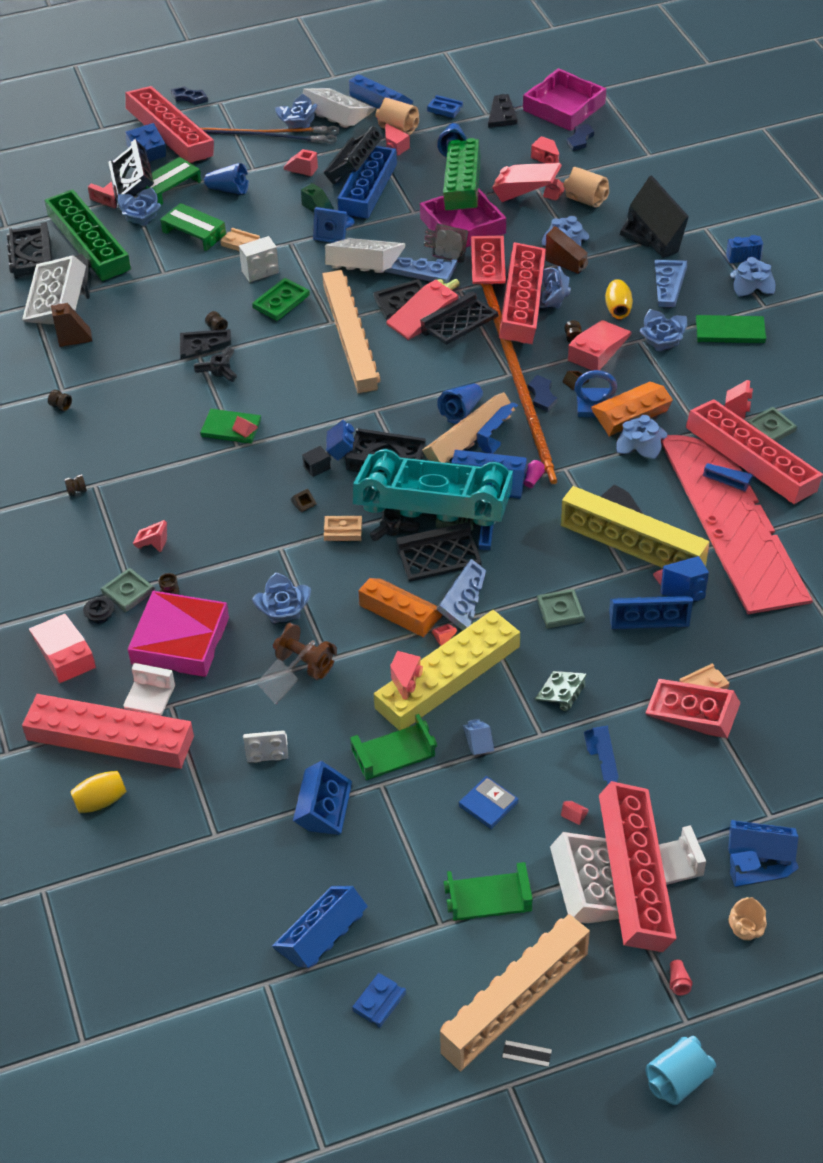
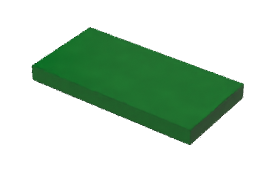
M696 315L697 342L766 343L764 316Z

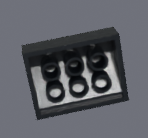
M651 175L630 204L627 218L637 227V230L646 240L650 242L656 252L664 258L679 252L689 216Z

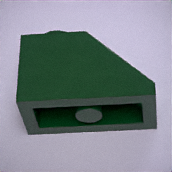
M311 183L301 189L302 206L314 212L316 207L334 210L325 192L320 187Z

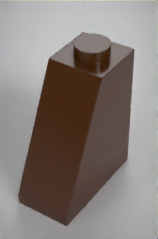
M554 226L546 234L545 261L578 274L587 267L588 252L558 227Z
M68 303L51 305L59 347L93 341L90 327Z

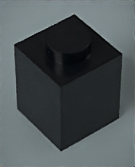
M321 446L302 454L303 468L312 477L331 469V455Z

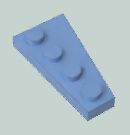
M398 257L392 267L386 269L385 272L425 281L442 279L443 283H448L457 266V260L443 262V259L427 261L426 258H420L417 261H412V258Z
M655 260L659 307L676 306L687 269V261Z
M472 559L466 564L437 607L440 613L461 630H465L472 625L471 620L474 618L475 605L478 603V594L482 588L486 570Z

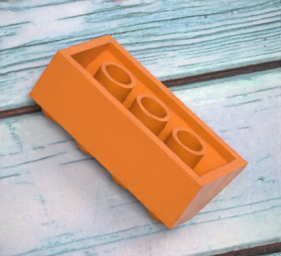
M648 382L594 405L591 409L608 436L622 431L623 424L627 421L640 418L642 415H648L652 418L668 411L673 399L664 386Z
M369 578L358 590L359 606L422 637L430 631L443 615L437 610L438 606L383 579Z

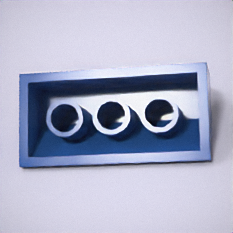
M358 74L349 80L350 96L377 109H380L384 98H390L409 105L413 103V100L362 75Z
M463 450L454 451L452 464L482 467L486 463L497 462L504 465L508 470H512V491L509 498L521 499L526 477L527 458Z
M689 596L610 599L609 615L611 629L689 627L693 598Z
M331 886L272 947L297 967L310 968L319 961V957L323 952L333 947V942L338 937L343 936L349 930L348 927L353 922L363 916V911L368 906L353 886Z

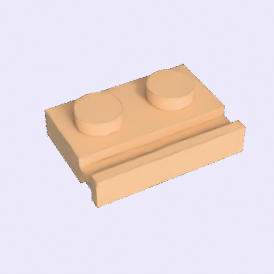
M231 228V232H228L221 240V246L239 251V245L258 240L260 236Z
M325 516L324 541H361L362 516Z
M713 663L679 679V682L721 689L729 688V682L719 670L714 668Z

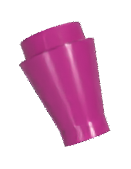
M533 460L528 464L524 481L526 487L533 488L544 474L545 466L542 462Z

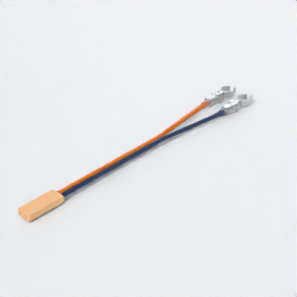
M314 126L301 129L276 130L201 128L205 133L266 135L307 140L318 144H324L325 142L328 144L337 143V137L333 135L339 134V128L336 126H330L329 128L327 126ZM309 131L321 135L300 137L275 133Z

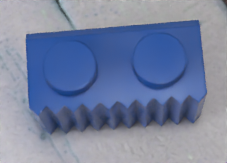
M751 235L745 238L735 237L734 239H728L726 255L729 263L744 262L750 257L761 260L763 241L760 236Z
M344 420L327 431L326 451L337 461H339V458L342 459L347 453H350V451H353V432L355 430L350 423H346Z

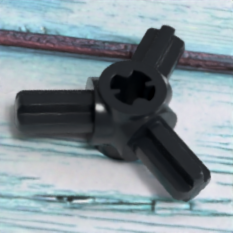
M228 346L222 354L213 355L210 362L195 363L194 371L196 373L211 371L216 377L224 376L228 381L234 382L237 375L230 369V358L234 354V350Z
M386 508L382 511L383 516L380 526L370 532V537L373 541H378L386 534L394 536L399 534L401 530L416 533L419 531L420 524L403 520V516H400L397 511Z

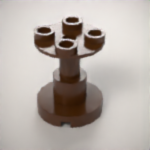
M288 623L281 637L277 638L273 643V648L276 649V658L279 661H284L294 652L300 655L302 662L308 664L307 673L311 678L315 680L324 678L335 662L332 660L333 655L337 656V647L329 641H324L318 647L311 643L304 645L299 642L300 627Z

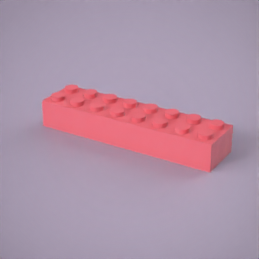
M152 86L125 92L126 109L144 125L154 123L165 144L189 163H193L194 161L213 156L214 140Z
M513 243L499 338L521 343H533L537 326L545 248Z
M713 399L690 410L686 424L688 430L747 472L753 474V476L768 485L775 492H778L788 501L795 504L818 491L823 476L821 472Z
M41 694L36 695L22 724L26 740L180 769L194 737L191 721Z
M611 781L600 793L599 799L623 945L664 952L676 940V934L649 790Z

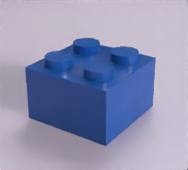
M154 123L125 132L128 148L131 146V142L136 139L146 148L149 162L166 157L165 142Z

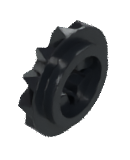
M106 597L92 598L83 608L85 617L89 621L94 620L96 623L99 620L105 621L107 617L111 618L112 613L115 612L113 602Z

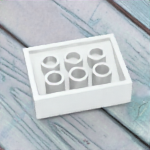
M330 88L303 90V94L310 98L312 106L315 103L318 105L315 111L317 116L326 117L330 122H338L342 127L354 126L375 111V107Z
M347 238L325 245V265H332V268L344 266L348 270L360 268V271H370V269H373L377 273H382L384 270L392 267L405 248V243Z
M75 256L36 264L22 321L54 324L51 305L68 303L76 310L86 265Z
M562 832L550 846L568 915H572L581 923L619 919L606 838Z

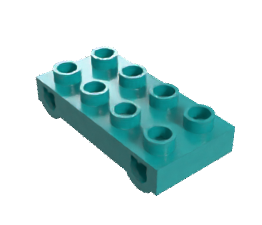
M379 450L375 454H368L353 483V504L363 505L364 510L372 513L382 512L389 508L400 510V513L407 517H417L422 513L437 514L436 517L442 521L450 522L457 520L459 517L472 518L477 525L491 526L496 521H502L512 491L513 471L508 470L504 465L497 462H489L482 467L400 458L391 450Z

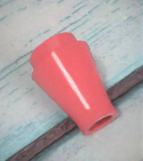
M674 960L670 963V989L676 995H686L691 991L692 980L681 960Z

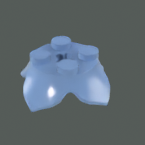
M302 94L295 99L292 108L280 106L276 107L275 111L277 116L287 124L288 129L308 128L314 119V113L318 105L315 103L312 106L310 98Z
M152 187L141 191L137 198L130 194H118V205L122 215L126 217V221L137 223L141 226L148 225L149 221L155 218L157 211L161 207V204L157 203V194Z
M574 216L553 219L550 228L543 236L542 245L546 246V234L554 226L558 227L579 246H581V240L587 241L589 239V234L582 228V225Z
M754 257L748 258L747 261L741 263L737 269L730 273V277L732 279L735 278L734 290L738 297L749 295L757 288L765 294H774L776 284L772 276L771 266L758 261Z
M560 266L557 269H543L542 283L546 290L540 293L539 308L555 307L558 309L564 297L570 294L571 288L568 287L569 277L563 273Z
M650 309L645 316L644 328L640 329V333L656 351L672 348L679 345V341L683 339V333L687 328V317L676 315L667 320L661 312Z
M642 415L640 418L627 421L623 424L622 433L617 441V453L628 454L633 449H636L643 457L655 460L661 451V439L667 438V432L659 427L654 420L650 419L648 415Z
M275 573L267 581L265 593L256 594L252 602L258 610L270 618L272 623L287 622L300 617L302 608L309 600L311 588L306 585L294 587L291 580L286 576Z

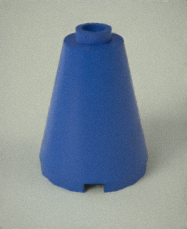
M456 123L449 124L438 137L437 147L444 157H447L448 142L452 140H467L461 127Z
M237 163L209 172L204 177V184L209 189L239 195L245 194L249 184V180H246L245 176L248 175L246 166L243 163Z
M473 383L442 392L437 400L440 414L442 416L445 415L450 423H459L470 414L480 401L483 391L479 385Z

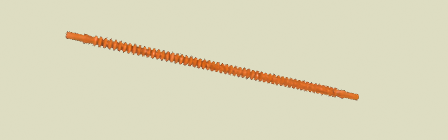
M481 284L488 306L498 312V317L493 320L499 335L502 318L501 309L499 308L492 284ZM500 338L536 448L538 449L541 462L545 466L544 470L548 474L550 483L556 484L557 478L552 458L524 376L522 375L511 340Z

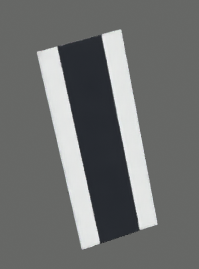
M506 1040L502 1057L549 1067L552 1049Z

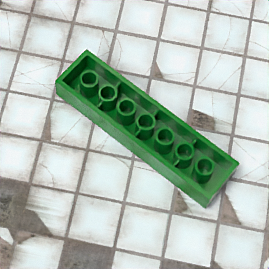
M469 138L465 141L452 140L448 142L443 189L445 210L477 207L481 160L479 139Z
M73 189L44 200L47 215L78 253L89 259L92 270L101 281L131 270L129 254Z

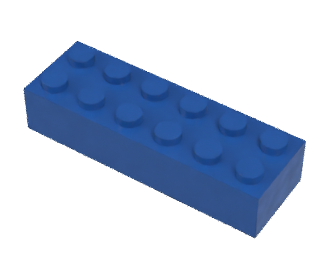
M376 146L359 170L356 172L352 171L337 198L338 211L347 212L348 216L369 218L397 165L396 149Z

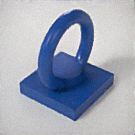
M316 207L314 209L313 240L330 243L344 240L346 228L354 225V219L344 211Z
M593 370L584 373L577 379L575 392L577 394L578 417H596L591 407L614 396L617 390V382L611 374L605 371ZM598 377L607 380L610 388H582V385L586 380Z

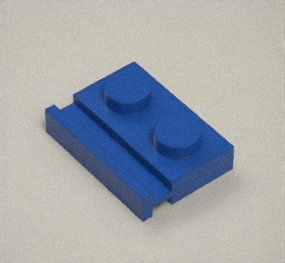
M436 95L435 99L433 98L428 104L427 111L454 118L460 111V108L463 107V101Z
M378 973L353 1005V1012L371 1023L374 1022L380 1028L404 997L406 989L399 987L397 983Z

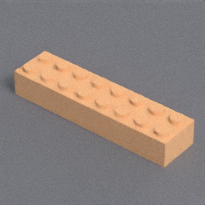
M570 914L564 919H559L549 933L541 935L538 943L533 947H528L517 962L513 961L510 963L505 973L501 976H496L485 991L478 992L473 1002L468 1006H463L452 1021L448 1020L442 1025L440 1029L441 1054L461 1072L588 954L590 930Z

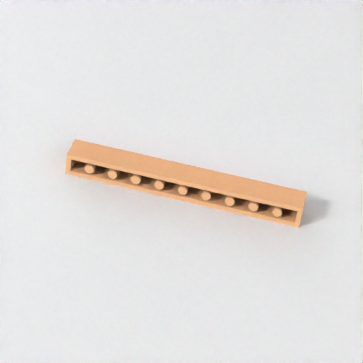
M342 270L322 273L323 287L357 393L378 390V383L380 382L379 372H375L376 363L372 361V351L368 350V339H364L365 331L364 328H361V318H357L358 310L357 307H354V298L350 297L351 289L348 286L347 277L343 276Z

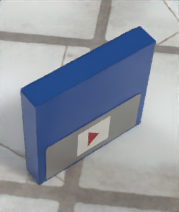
M485 776L459 801V807L492 829L518 804L519 798Z

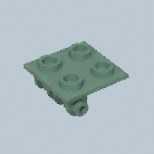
M553 671L535 700L559 702L561 710H570L573 701H576L581 690L585 687L584 679L587 674Z

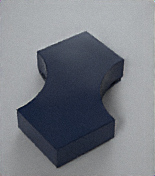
M185 86L171 89V95L175 101H188L194 105L208 102V97L202 89L191 90Z
M588 123L575 126V134L567 138V144L572 151L586 148V141L594 137V130Z
M536 375L528 384V390L535 395L533 405L548 412L557 403V397L550 392L552 381Z

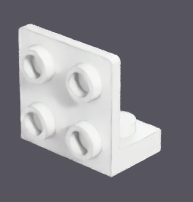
M134 663L132 667L134 683L124 703V709L161 716L175 687L172 670Z
M285 731L243 735L247 762L288 759L287 734H285Z
M691 825L682 827V834L679 840L659 845L666 885L704 876L706 860Z

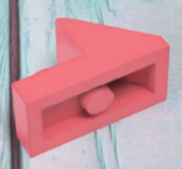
M555 178L552 184L545 187L543 197L558 200L566 189L563 187L564 183Z
M112 182L104 188L92 183L88 186L90 200L116 208Z
M163 520L139 530L133 544L137 548L152 544L161 552L167 540V522Z

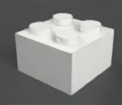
M269 236L239 245L242 272L249 282L279 273L277 247Z

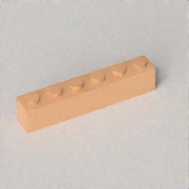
M503 392L495 395L425 447L422 451L428 461L450 463L449 460L453 458L455 450L472 447L477 439V432L502 406L511 403L506 394ZM509 415L506 419H503L502 421H503V422L506 421V420L509 419L511 416Z

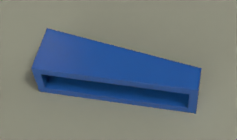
M709 463L706 464L703 472L705 477L745 492L753 474Z
M494 525L481 526L479 549L491 550Z

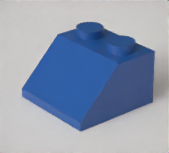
M697 556L663 566L661 594L668 597L689 596L693 598V601L704 599L709 572L700 557Z

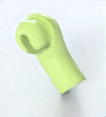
M438 279L440 283L450 290L460 286L457 279L449 283H443L442 279Z

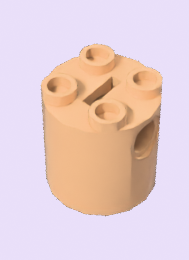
M384 98L380 109L376 111L375 116L378 118L379 127L384 129L385 125L389 124L411 135L419 124L418 108L400 101Z
M573 167L569 178L563 184V187L566 188L567 198L596 208L609 195V182L606 177L577 167Z

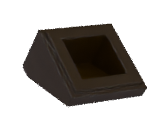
M567 371L563 383L572 390H575V383L583 374L579 371ZM589 379L586 380V381L583 383V385H585L586 383H588V382H589Z
M308 488L292 496L290 499L300 512L317 505Z

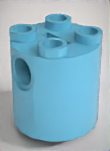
M695 1036L689 1038L681 1037L671 1048L666 1049L647 1064L645 1070L649 1080V1088L657 1098L663 1099L672 1105H678L695 1091L704 1080L712 1077L716 1063L711 1056L706 1055L701 1048L700 1041Z

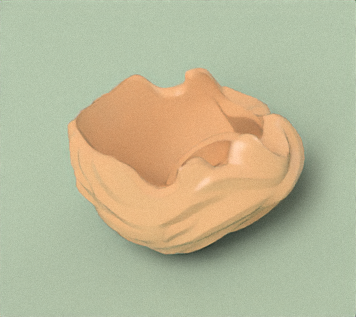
M746 897L738 901L731 909L728 918L733 933L742 940L750 941L761 937L767 925L766 910L752 897Z

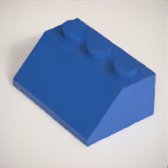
M323 761L306 768L293 821L311 832L341 834L352 781Z
M736 820L730 821L729 854L753 851L756 852L761 862L773 859L777 860L776 862L779 864L789 865L790 862L796 861L798 845L796 828Z

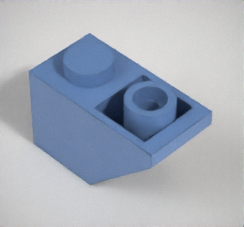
M480 719L470 720L467 725H463L469 749L473 755L494 751L489 725L480 722Z

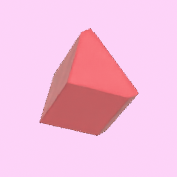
M237 416L232 429L246 438L258 427L246 419Z
M565 801L561 816L580 825L589 810L573 801Z

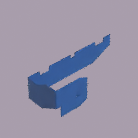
M510 403L502 406L477 432V442L482 451L493 454L500 447L501 442L489 437L492 434L491 431L493 429L496 430L502 424V420L506 419L513 412L511 409L513 407L516 408L518 404Z
M608 725L584 731L587 751L591 755L598 754L599 760L603 762V764H600L603 780L607 781V784L611 781L617 782L618 773Z
M753 851L735 853L730 856V875L735 887L785 878L799 868L795 861L791 862V865L788 866L777 864L763 869L756 852ZM739 865L741 872L747 871V873L740 874L736 872L735 866Z

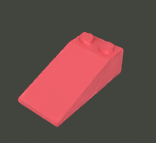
M560 163L506 166L501 169L492 189L501 202L552 184L562 165Z
M471 236L472 283H506L504 236Z
M434 280L419 290L386 321V324L407 340H410L422 332L420 319L457 300L458 295L438 280Z
M602 320L577 335L569 344L568 361L592 371L601 370L630 337L632 332Z
M66 614L29 629L59 684L96 668L89 646Z
M659 679L646 715L707 735L728 738L740 706V701L734 690Z

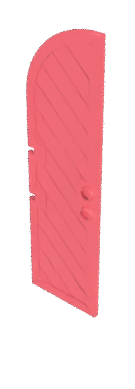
M667 435V438L661 439V445L747 614L811 604L813 600L778 535L771 536V534L775 533V530L761 505H755L759 500L752 487L749 485L745 492L703 476L707 463L743 472L740 466L704 440L682 435Z

